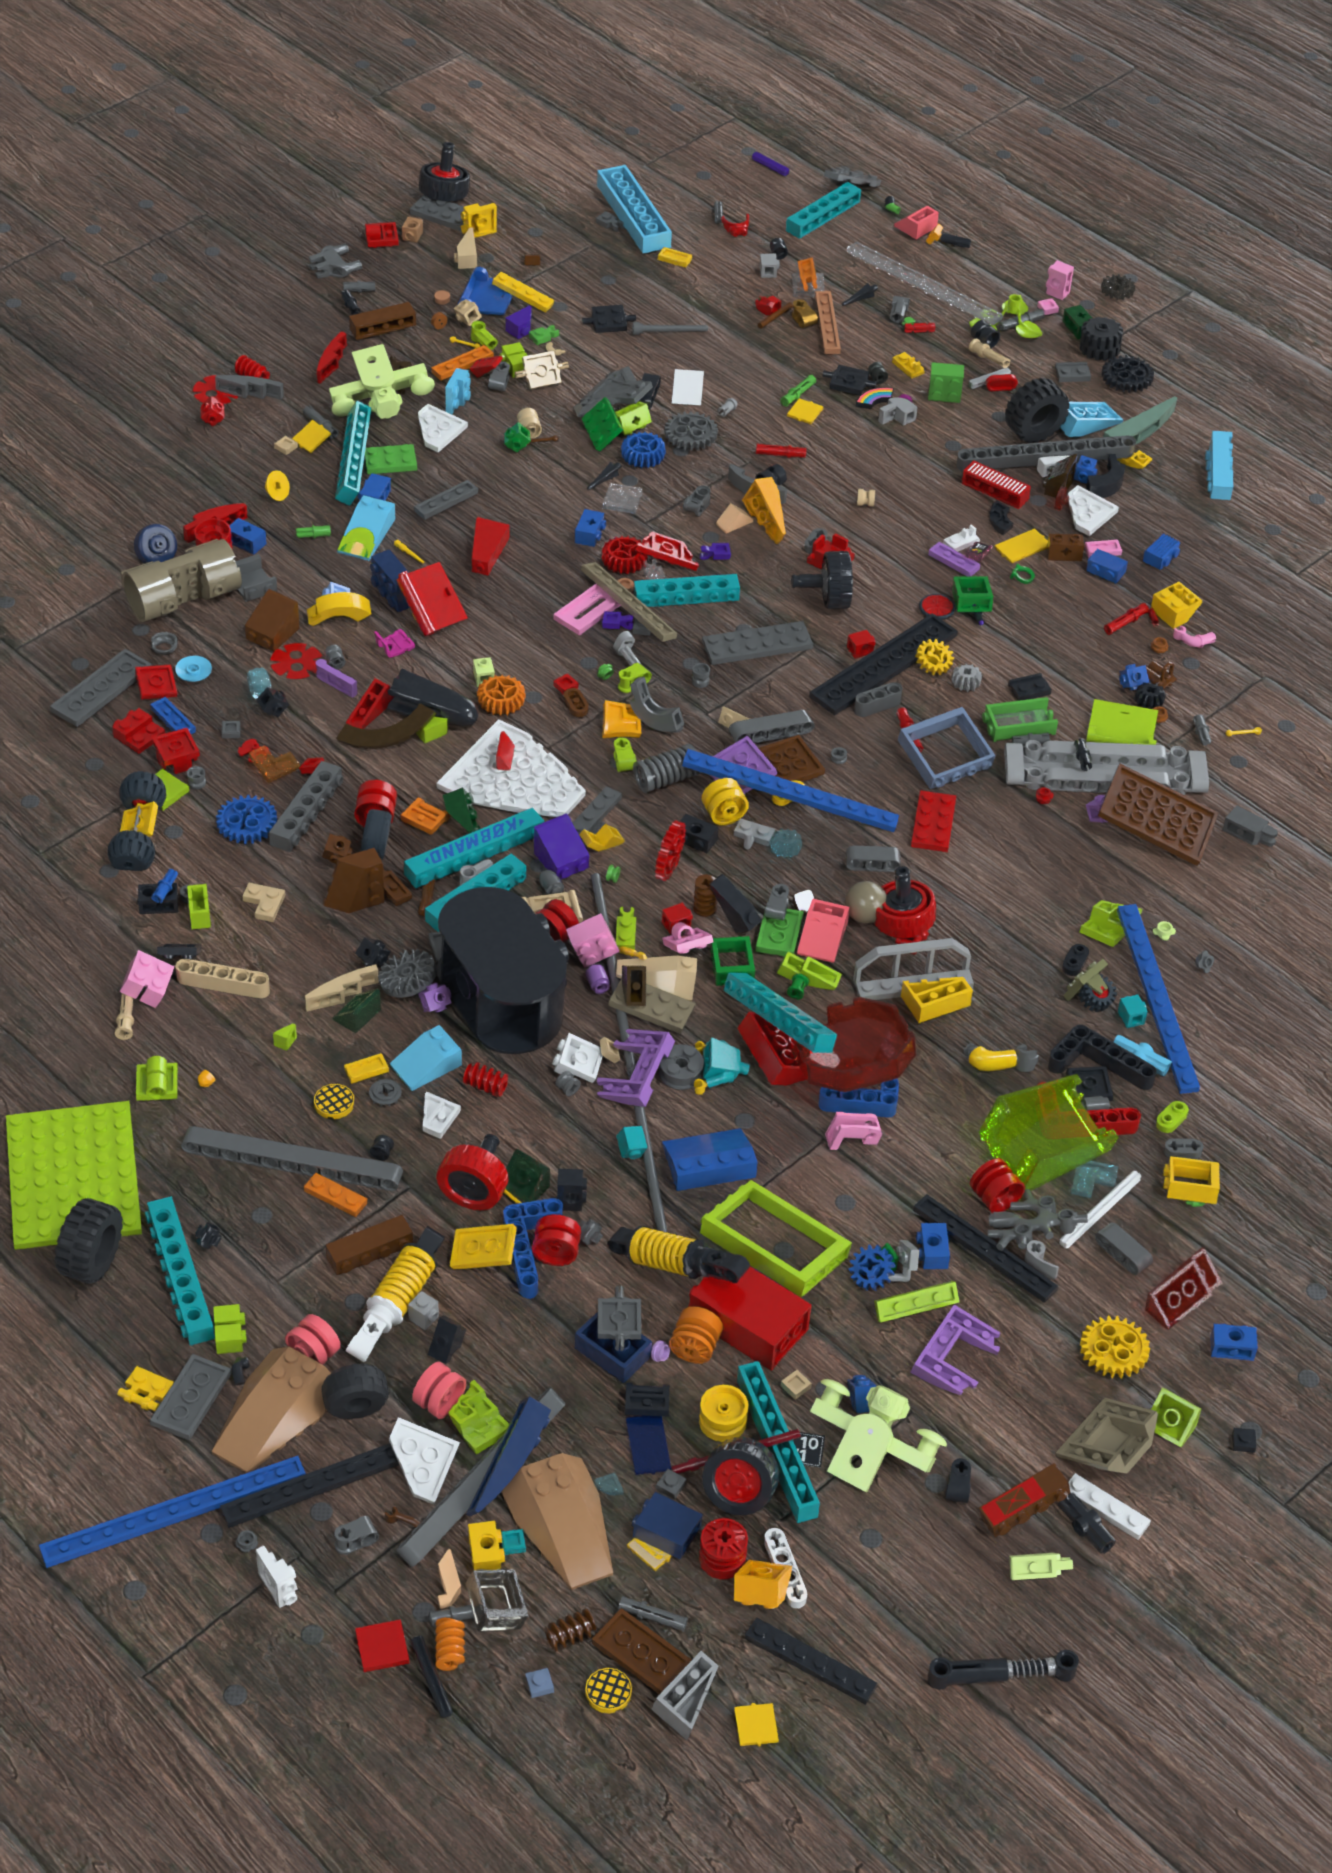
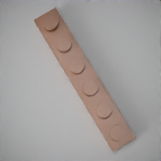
M815 291L824 354H840L841 348L831 291Z

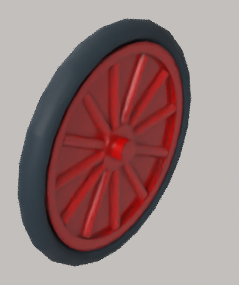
M942 594L927 595L919 603L922 614L929 616L933 613L940 619L949 618L956 609L953 600Z

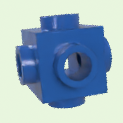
M1081 456L1079 462L1076 463L1073 480L1087 484L1088 475L1097 474L1098 469H1095L1097 460Z
M1135 664L1125 666V670L1119 671V681L1123 688L1129 687L1130 690H1135L1143 682L1149 683L1146 665L1136 667Z

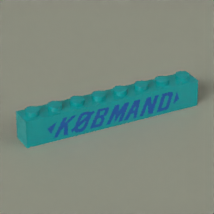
M532 807L405 860L404 875L415 888L426 885L433 879L437 880L461 870L463 866L476 864L479 861L534 839V826L545 821Z

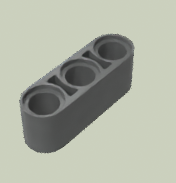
M892 682L858 694L855 700V714L860 717H866L898 706L901 703L902 685Z
M850 846L846 850V866L853 871L895 872L901 866L900 850L896 847Z
M1112 1222L1095 1234L1098 1245L1130 1273L1138 1275L1153 1263L1151 1254L1117 1224Z

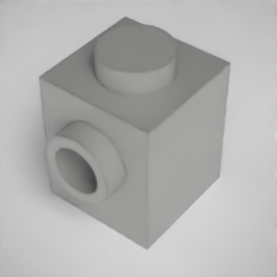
M760 254L759 267L761 278H777V269L780 267V262L776 259V254Z
M421 1291L408 1304L409 1320L426 1330L439 1317L438 1301Z

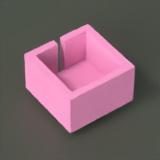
M601 913L566 929L572 946L584 968L620 952Z
M138 950L129 965L120 992L136 999L143 987L146 986L147 989L141 996L140 1001L156 1008L165 994L174 966Z

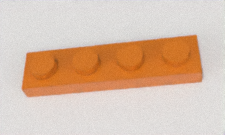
M483 345L431 367L432 373L442 381L451 377L456 368L470 369L477 359L494 357V353L487 346Z

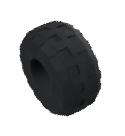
M364 1363L343 1366L334 1370L326 1377L321 1387L325 1409L331 1415L340 1419L363 1418L372 1415L385 1405L389 1395L385 1374L376 1366Z

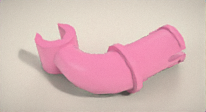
M1180 626L1179 630L1174 628L1173 637L1176 640H1182L1191 647L1202 648L1204 645L1214 643L1216 639L1213 632L1190 636L1186 633L1184 626Z

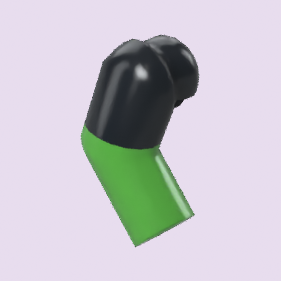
M892 196L886 197L885 208L895 214H899L901 208L894 204L895 198Z

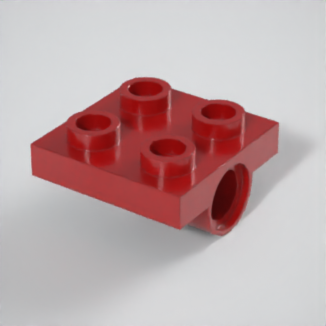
M396 222L365 224L368 247H392L399 245Z

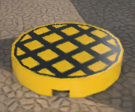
M329 1084L323 1086L314 1096V1108L324 1118L333 1117V1119H340L347 1116L353 1110L354 1095L344 1085Z
M604 1668L591 1674L586 1683L585 1694L592 1708L601 1713L610 1714L627 1706L631 1700L632 1686L630 1679L625 1673L618 1669Z

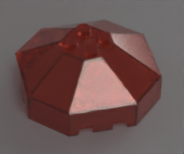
M863 997L854 998L853 1004L843 1006L842 1002L827 1006L828 1023L823 1025L837 1034L832 1053H813L797 1041L791 1050L808 1084L841 1092H848L897 1079L916 1056L915 1035L912 1031L908 1030V1024L904 1017L899 1015L897 1006Z

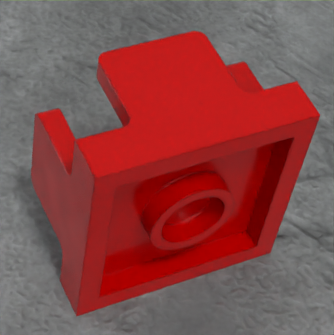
M835 533L832 536V542L828 540L825 541V535L822 534L813 542L812 553L807 557V563L822 569V560L825 552L847 551L850 554L851 561L854 560L855 554L848 547V539Z
M188 728L152 737L156 748L157 760L164 770H166V766L173 764L175 774L185 772L192 767L191 760L197 761L200 756V751Z

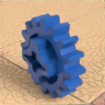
M868 1245V1250H864L861 1247L860 1254L854 1253L856 1259L850 1260V1263L854 1266L849 1268V1271L853 1274L851 1278L853 1281H856L859 1287L863 1285V1288L867 1291L870 1286L874 1291H876L878 1285L884 1288L883 1283L885 1281L891 1282L888 1278L889 1275H895L893 1270H891L896 1267L894 1262H891L893 1257L891 1254H888L885 1248L881 1250L879 1245H876L875 1249ZM876 1256L883 1258L884 1261L881 1259L877 1260ZM861 1275L867 1276L868 1280L862 1278Z

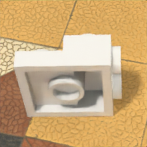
M569 1033L565 1039L560 1040L557 1046V1050L560 1053H557L553 1059L554 1071L559 1074L569 1071L573 1074V1077L576 1075L593 1083L597 1077L603 1057L601 1047Z
M265 1546L256 1549L258 1574L278 1607L281 1608L285 1605L293 1604L298 1598L295 1594L297 1585L294 1581L296 1574L291 1565L287 1566L284 1559L277 1561L272 1552L268 1553Z

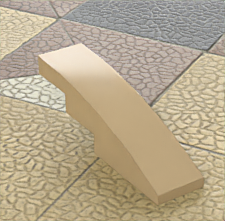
M372 965L357 969L314 989L305 995L306 1011L345 1003L346 996L362 993L363 986L379 983L377 966Z

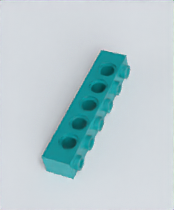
M846 182L789 216L786 220V231L799 239L860 203L861 189Z
M737 574L634 581V596L647 607L739 601L740 585Z
M512 853L426 907L425 922L439 932L438 917L440 911L451 898L466 890L479 887H496L509 891L526 879V865Z

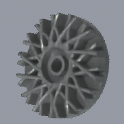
M412 949L411 955L408 954L407 950L404 953L400 952L401 958L396 959L395 955H393V959L389 958L390 965L384 962V966H381L382 971H378V978L383 991L390 996L404 998L424 991L427 988L426 986H429L434 981L437 974V966L432 955H429L428 952L423 950L420 953L419 949L415 951Z

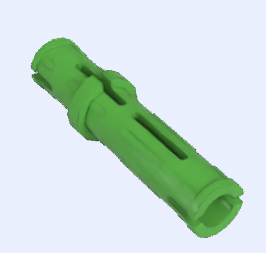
M809 375L795 388L788 390V393L780 399L781 404L787 407L793 401L798 400L802 393L816 383V378L813 375Z

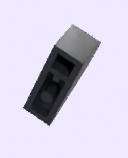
M721 874L709 884L735 933L748 932L762 921L753 904L724 874Z

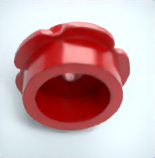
M1044 787L1036 791V799L1041 804L1050 803L1054 797V794L1048 788Z

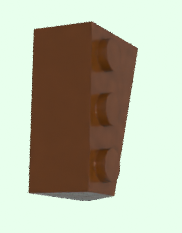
M375 848L338 858L332 875V884L328 886V895L323 901L324 906L345 913H352L384 903L383 863Z

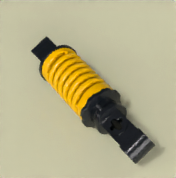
M643 1225L636 1227L634 1230L620 1227L607 1242L612 1252L627 1256L634 1265L660 1269L684 1275L690 1279L710 1276L731 1283H737L750 1268L749 1261L742 1255L716 1250L709 1247L702 1239H693L657 1231Z

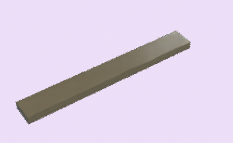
M593 562L582 565V572L662 642L676 639L677 633L598 563Z

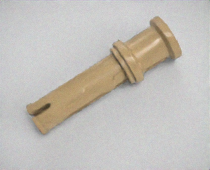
M973 339L970 342L969 351L972 353H977L981 358L986 357L1003 368H1007L1010 365L1008 363L1010 362L1009 358L993 351L988 344L981 343L979 339Z
M123 993L120 1014L116 1018L118 1026L115 1029V1036L121 1040H128L133 1035L131 1029L134 1024L132 1016L133 998Z

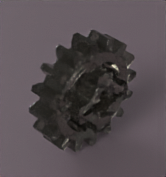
M1112 274V277L1106 276V279L1103 278L1101 283L1102 293H1105V296H1110V299L1113 297L1116 300H1124L1125 297L1129 299L1134 294L1135 282L1131 281V278L1127 279L1126 276L1121 277L1120 274Z

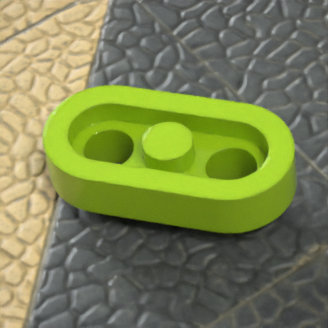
M1181 1101L1170 1103L1158 1115L1156 1120L1157 1129L1163 1133L1173 1132L1187 1118L1188 1106Z

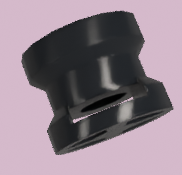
M385 1135L376 1136L374 1144L370 1148V1154L377 1160H387L390 1151L394 1147L393 1140Z

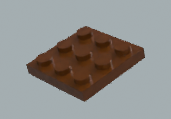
M800 735L758 748L777 770L776 777L789 781L797 780L804 782L825 774V768Z

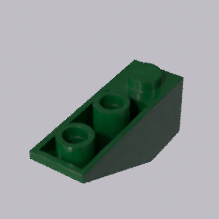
M462 787L443 795L446 811L469 834L481 829L476 822L478 815L472 806L474 799L470 792L468 793Z

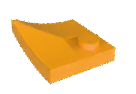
M605 700L603 704L602 738H640L642 734L641 720L636 716L631 705Z

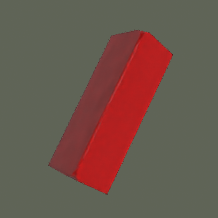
M505 731L500 733L496 768L497 770L510 771L515 745Z

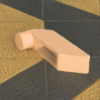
M451 1549L447 1550L438 1563V1571L445 1594L437 1596L440 1609L452 1606L461 1593V1584Z

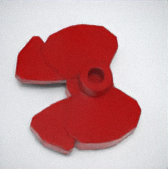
M249 739L243 743L242 747L238 748L240 756L251 752L248 761L251 763H258L266 759L270 754L268 747H260L256 739Z

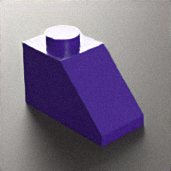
M529 305L506 317V331L517 339L528 335L531 330L532 307Z

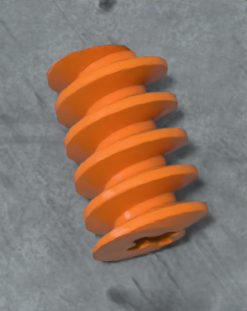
M440 1618L435 1623V1665L440 1670L451 1671L465 1662V1657L463 1656L465 1653L463 1648L465 1641L462 1639L465 1636L463 1631L465 1624L452 1618Z

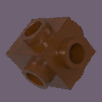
M329 834L322 858L336 864L338 858L351 855L353 850L349 848L351 841L344 836Z

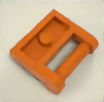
M419 797L401 814V821L430 835L450 818V814L446 810L442 811L425 803Z

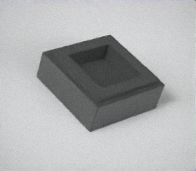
M222 721V738H240V721Z

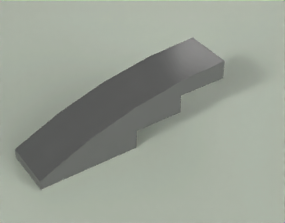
M215 376L216 390L245 399L248 395L264 399L265 396H270L280 400L284 396L283 383L251 376Z

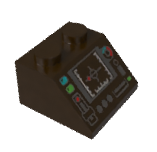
M1077 454L1058 461L1054 468L1050 469L1048 478H1045L1043 483L1045 488L1044 495L1061 500L1064 499L1074 481Z

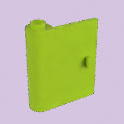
M1094 699L1086 742L1156 745L1157 740H1153L1158 710Z

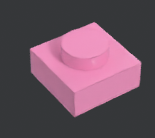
M1052 298L1038 301L1037 307L1042 309L1045 315L1058 313L1059 307Z

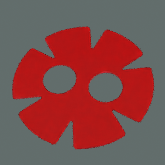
M216 375L204 377L203 379L206 383L198 381L193 387V392H201L194 396L202 403L210 398L205 394L209 390L217 392L214 398L222 404L231 402L227 396L235 399L239 397L216 390Z
M304 643L287 644L283 646L287 652L280 649L274 651L270 660L278 661L279 663L272 664L271 668L280 676L288 671L286 678L289 679L306 678L310 676L307 670L313 673L317 672V660L313 659L322 657V654L313 646L305 651L307 644ZM292 651H300L302 657L293 659L290 657V653ZM301 663L303 669L294 671L291 669V665Z

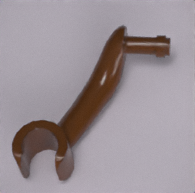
M392 1507L393 1515L385 1512V1520L390 1524L396 1523L398 1519L411 1524L415 1528L420 1524L416 1518L399 1513L397 1507Z

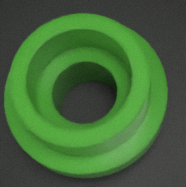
M611 664L601 665L597 676L600 679L607 680L614 673L613 666Z

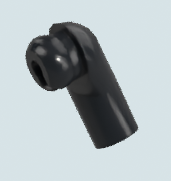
M238 1357L232 1365L233 1380L236 1386L245 1384L243 1369L250 1367L248 1357Z

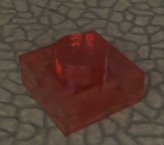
M1061 486L1056 495L1054 507L1056 510L1061 511L1063 505H1066L1069 495H1066V487Z

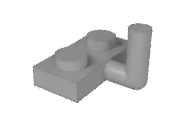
M741 818L734 830V836L744 839V848L746 850L751 848L753 842L769 846L775 835L774 828Z
M899 1240L896 1254L899 1257L898 1261L903 1265V1273H895L894 1276L889 1275L888 1278L891 1282H908L911 1278V1271H917L919 1249L908 1240Z

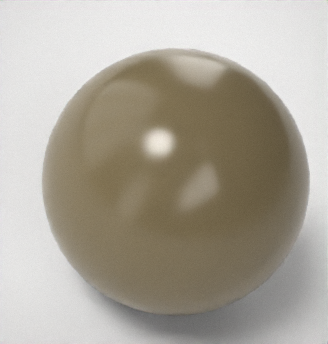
M858 882L847 892L845 906L850 907L849 916L853 920L863 924L874 923L876 920V909L880 907L883 910L882 904L886 902L887 895L884 889L874 882Z

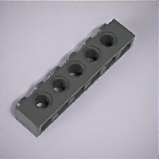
M324 761L320 762L270 830V846L291 852L294 846L299 844L302 835L307 833L310 824L316 820L320 810L325 808L328 799L333 797L336 788L342 784L341 767Z

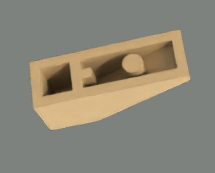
M473 228L468 229L457 246V253H454V262L458 263V269L477 267Z

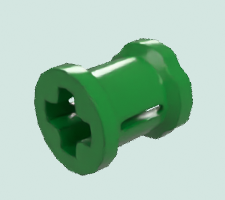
M803 974L793 975L792 985L788 987L787 994L793 999H802L804 989L809 984V979Z

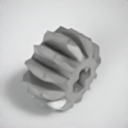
M965 663V665L959 664L958 667L954 668L951 680L954 688H960V691L966 690L968 693L969 690L975 691L976 688H979L982 675L979 667Z

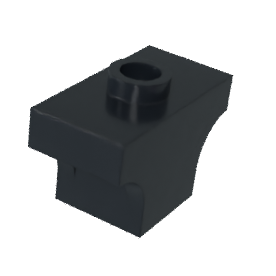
M445 1315L439 1317L428 1355L445 1364L450 1362L454 1352L462 1345L466 1328Z

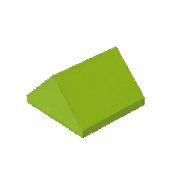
M1162 1387L1151 1410L1158 1413L1154 1433L1182 1447L1197 1426L1201 1408Z

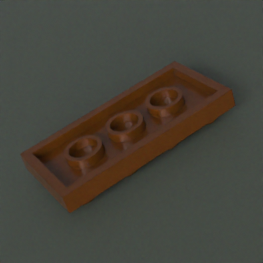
M622 1608L592 1638V1644L658 1694H661L692 1661Z

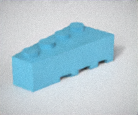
M1212 431L1209 450L1205 452V460H1208L1206 461V480L1209 481L1207 492H1210V499L1231 500L1233 490L1232 432Z

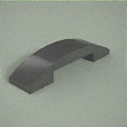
M733 464L729 465L728 479L736 488L746 494L755 479L746 476L744 469ZM777 485L781 504H785L787 489Z

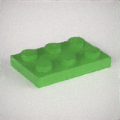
M413 444L365 449L364 458L367 474L417 471Z
M787 909L784 921L767 918L764 912L756 944V952L785 956L787 952L794 954L804 911Z

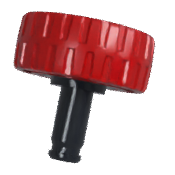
M900 866L895 870V881L881 886L887 898L886 902L882 904L883 910L880 907L876 909V920L874 923L881 932L888 936L912 938L919 936L926 930L928 931L933 926L936 920V900L934 893L927 885L911 880L910 869Z
M487 1134L479 1147L457 1145L446 1153L437 1170L436 1179L441 1191L454 1203L471 1210H488L499 1202L508 1184L507 1170L504 1164L494 1155L497 1146L500 1144L499 1138L494 1134Z

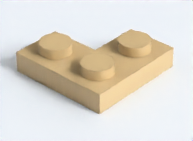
M248 883L243 894V901L259 904L255 911V919L274 922L285 898V890L253 883Z

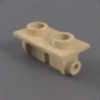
M723 706L718 723L729 728L732 723L748 720L749 718Z

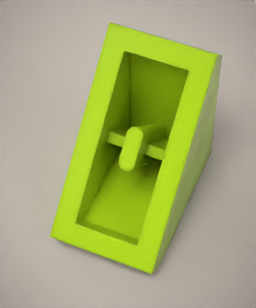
M433 717L416 734L425 744L446 735L448 732L447 718Z

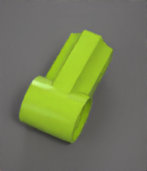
M474 321L471 324V340L479 342L482 346H487L490 350H494L498 340L486 330L485 323Z

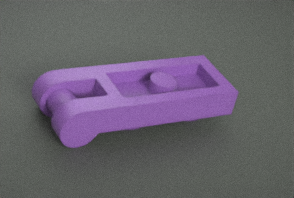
M324 659L316 661V668L318 669L316 675L318 679L352 698L357 695L356 680L327 665Z

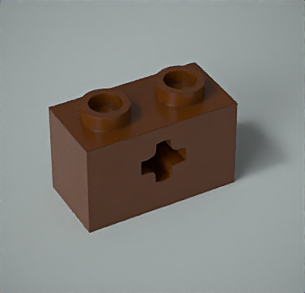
M1049 534L1046 549L1048 560L1082 561L1084 551L1083 535Z

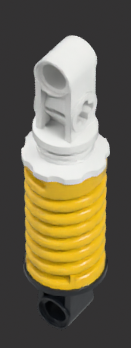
M427 1226L417 1244L406 1243L403 1245L401 1252L376 1288L374 1294L366 1301L368 1310L363 1316L365 1323L351 1340L346 1352L365 1362L381 1334L388 1333L392 1326H396L403 1321V1316L408 1310V1304L419 1294L426 1280L438 1266L434 1253L441 1246L445 1236Z

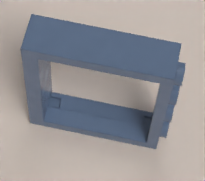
M963 707L903 728L898 737L899 743L930 789L942 787L951 781H958L960 778L967 775L971 776L980 770H987L992 766L995 759V754ZM958 724L980 758L935 775L913 741Z

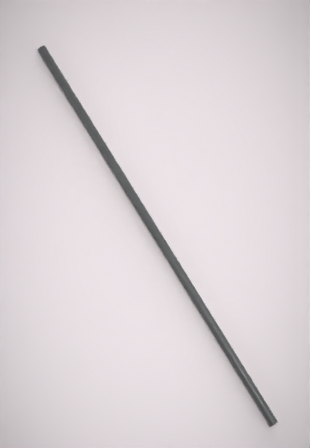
M594 873L591 875L597 913L602 914L610 929L600 874ZM615 954L606 958L612 993H614L620 982V978L616 977L617 962ZM616 1009L621 1041L625 1042L630 1036L626 1032L629 1029L627 1014ZM623 1050L628 1071V1068L636 1063L634 1052ZM634 1106L637 1126H642L648 1147L643 1153L656 1229L657 1231L668 1232L645 1110L642 1106Z

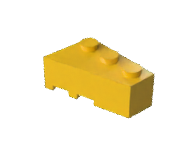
M964 977L939 978V981L930 982L927 979H922L921 982L909 983V980L902 982L901 998L918 1023L970 1006L973 989Z

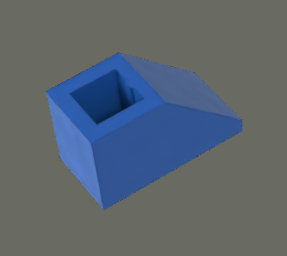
M855 1375L853 1379L847 1380L852 1408L856 1413L870 1412L866 1397L870 1388L876 1387V1385L869 1378H866L865 1375Z

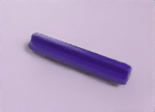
M759 152L752 154L754 161L783 176L789 174V168Z

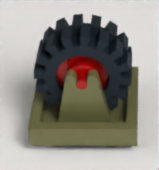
M1104 959L1098 963L1094 961L1084 972H1080L1066 987L1068 991L1063 996L1067 1001H1070L1078 994L1079 997H1082L1080 999L1081 1003L1085 1002V1007L1090 1006L1089 1010L1093 1011L1095 1008V1012L1100 1010L1102 1012L1115 1001L1117 992H1114L1116 986L1112 987L1113 981L1108 982L1109 978L1107 976L1103 978V975L1100 974L1108 963Z

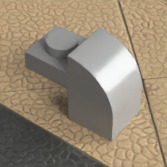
M904 398L888 399V405L880 408L878 421L883 425L896 419L904 426L916 420L917 406Z

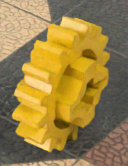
M928 639L927 642L923 641L917 649L915 657L918 659L916 662L922 664L921 669L926 668V673L932 671V675H935L936 672L939 675H942L943 672L947 673L954 660V657L951 656L953 651H948L949 645L944 646V642L938 643L937 639L934 642L931 639Z

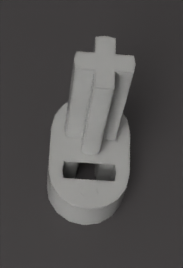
M624 631L617 637L613 645L614 650L618 655H623L630 666L634 663L641 664L631 651L635 638L629 631Z

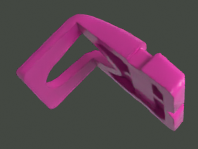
M398 629L384 639L377 631L374 632L376 643L379 647H384L385 653L389 658L401 655L405 651L415 648L414 642L407 637V634L402 629Z

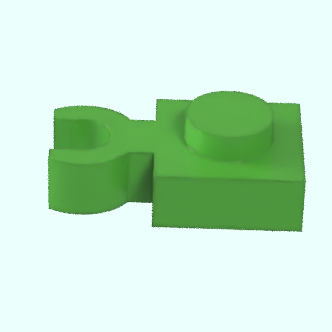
M554 325L549 326L547 329L541 327L529 332V337L537 345L551 341V337L559 336V330H555Z

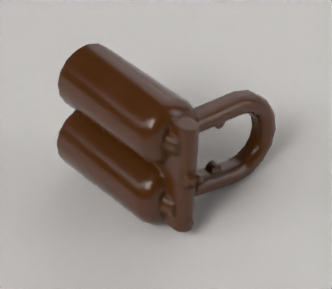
M1152 661L1148 667L1146 666L1149 682L1152 684L1158 683V686H1162L1165 689L1168 686L1171 687L1172 683L1177 681V678L1173 675V662H1168L1163 667L1156 661Z

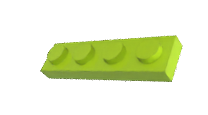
M955 1281L874 1301L878 1322H885L960 1302Z

